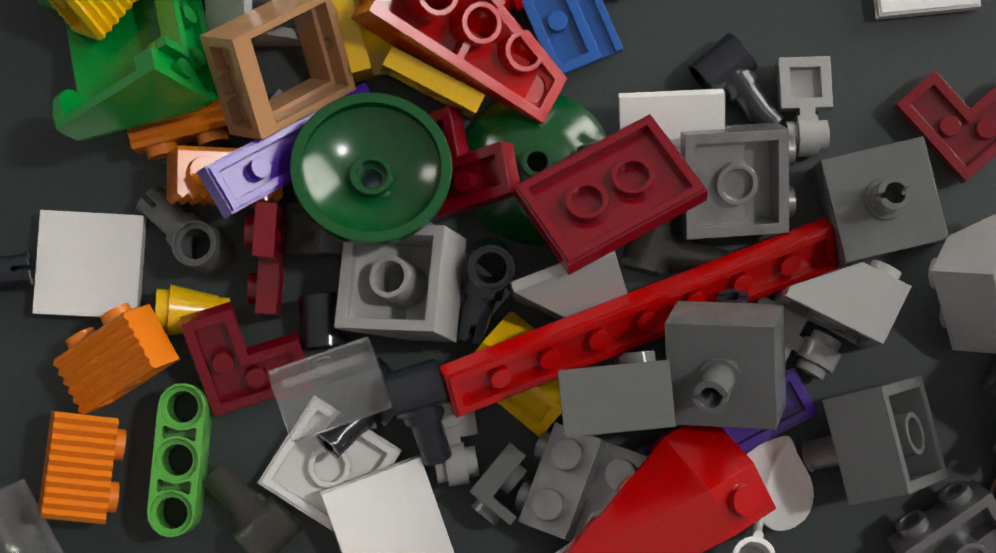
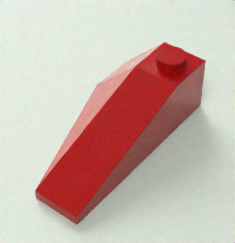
M361 0L351 17L353 21L397 49L476 89L539 124L544 123L567 80L566 76L528 30H523L503 5L506 3L505 0Z
M677 425L654 442L648 450L651 454L632 476L627 475L616 488L619 491L598 517L594 516L589 520L563 553H702L736 536L774 511L776 507L754 462L722 427Z

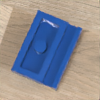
M522 0L524 5L523 11L535 39L565 76L596 64L604 58L622 53L623 46L602 0Z

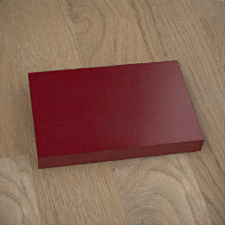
M651 114L513 186L514 197L568 275L707 201L708 197L706 187Z

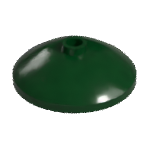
M358 93L334 100L310 117L302 127L294 143L290 161V173L297 201L304 213L315 225L327 234L345 242L374 246L391 244L406 239L426 227L435 218L445 203L450 189L452 159L443 132L424 110L397 96L383 93ZM367 177H375L381 183L375 188H367L362 184V181Z
M558 95L544 123L541 124L496 102L476 119L466 135L469 152L499 141L513 143L521 183L540 173L534 172L528 167L527 160L530 156L534 154L544 156L547 160V167L545 168L547 169L606 138L607 135L597 119L587 109L568 97ZM515 197L472 210L487 228L507 240L527 245L547 244Z

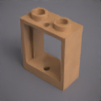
M272 0L200 35L230 135L263 140L321 109L332 101L356 90L337 22V10L332 0ZM294 18L310 78L268 99L251 39Z

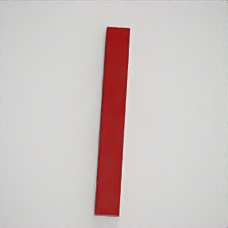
M824 217L793 229L789 233L772 237L441 365L439 370L450 409L456 418L558 379V370L586 368L665 337L664 323L677 301L717 302V296L720 291L740 289L748 293V302L751 303L789 286L838 269L833 225Z

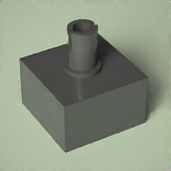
M924 136L823 159L811 168L823 218L825 217L834 228L838 267L936 245L945 241L949 236Z
M677 301L664 323L666 360H669L676 425L777 430L786 406L784 304Z
M922 375L863 388L822 400L831 435L817 439H807L802 444L803 460L809 471L816 472L824 468L840 467L849 506L911 494L948 478Z

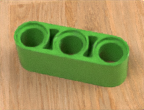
M180 383L168 387L160 396L157 408L147 516L152 529L165 537H177L194 530L200 523L203 514L213 412L204 389L192 384ZM189 392L195 396L198 402V411L192 420L182 422L174 413V403L179 395ZM178 445L186 446L193 456L191 468L183 475L175 473L171 469L168 460L171 450ZM172 497L180 499L187 507L188 515L186 521L180 527L171 526L166 522L163 515L164 505Z

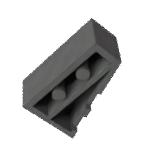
M655 351L624 353L622 356H618L619 358H615L616 365L558 370L564 438L676 427L669 360L656 361Z

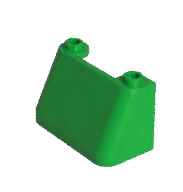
M36 0L44 9L58 14V11L47 0ZM138 0L132 4L131 9L126 10L125 16L119 18V23L113 25L112 31L106 33V38L100 41L75 33L70 29V25L65 22L77 92L70 89L63 90L55 95L52 102V119L56 130L63 135L78 141H85L196 112L219 100L200 39V35L208 32L202 0Z

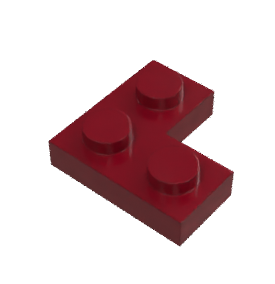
M934 70L893 106L896 112L919 137L924 136L925 144L961 184L966 182L996 156V85L969 108L937 71Z
M447 106L428 114L443 132L452 159L450 189L445 203L432 220L433 222H439L514 197L513 186L519 184L520 180L513 143L499 141L469 152L460 108Z
M256 202L255 215L246 216L244 227L245 247H251L252 256L258 260V273H249L247 302L248 304H255V313L265 317H282L287 213L278 203Z
M231 301L180 317L181 329L214 416L314 386L313 375L298 332L247 347Z

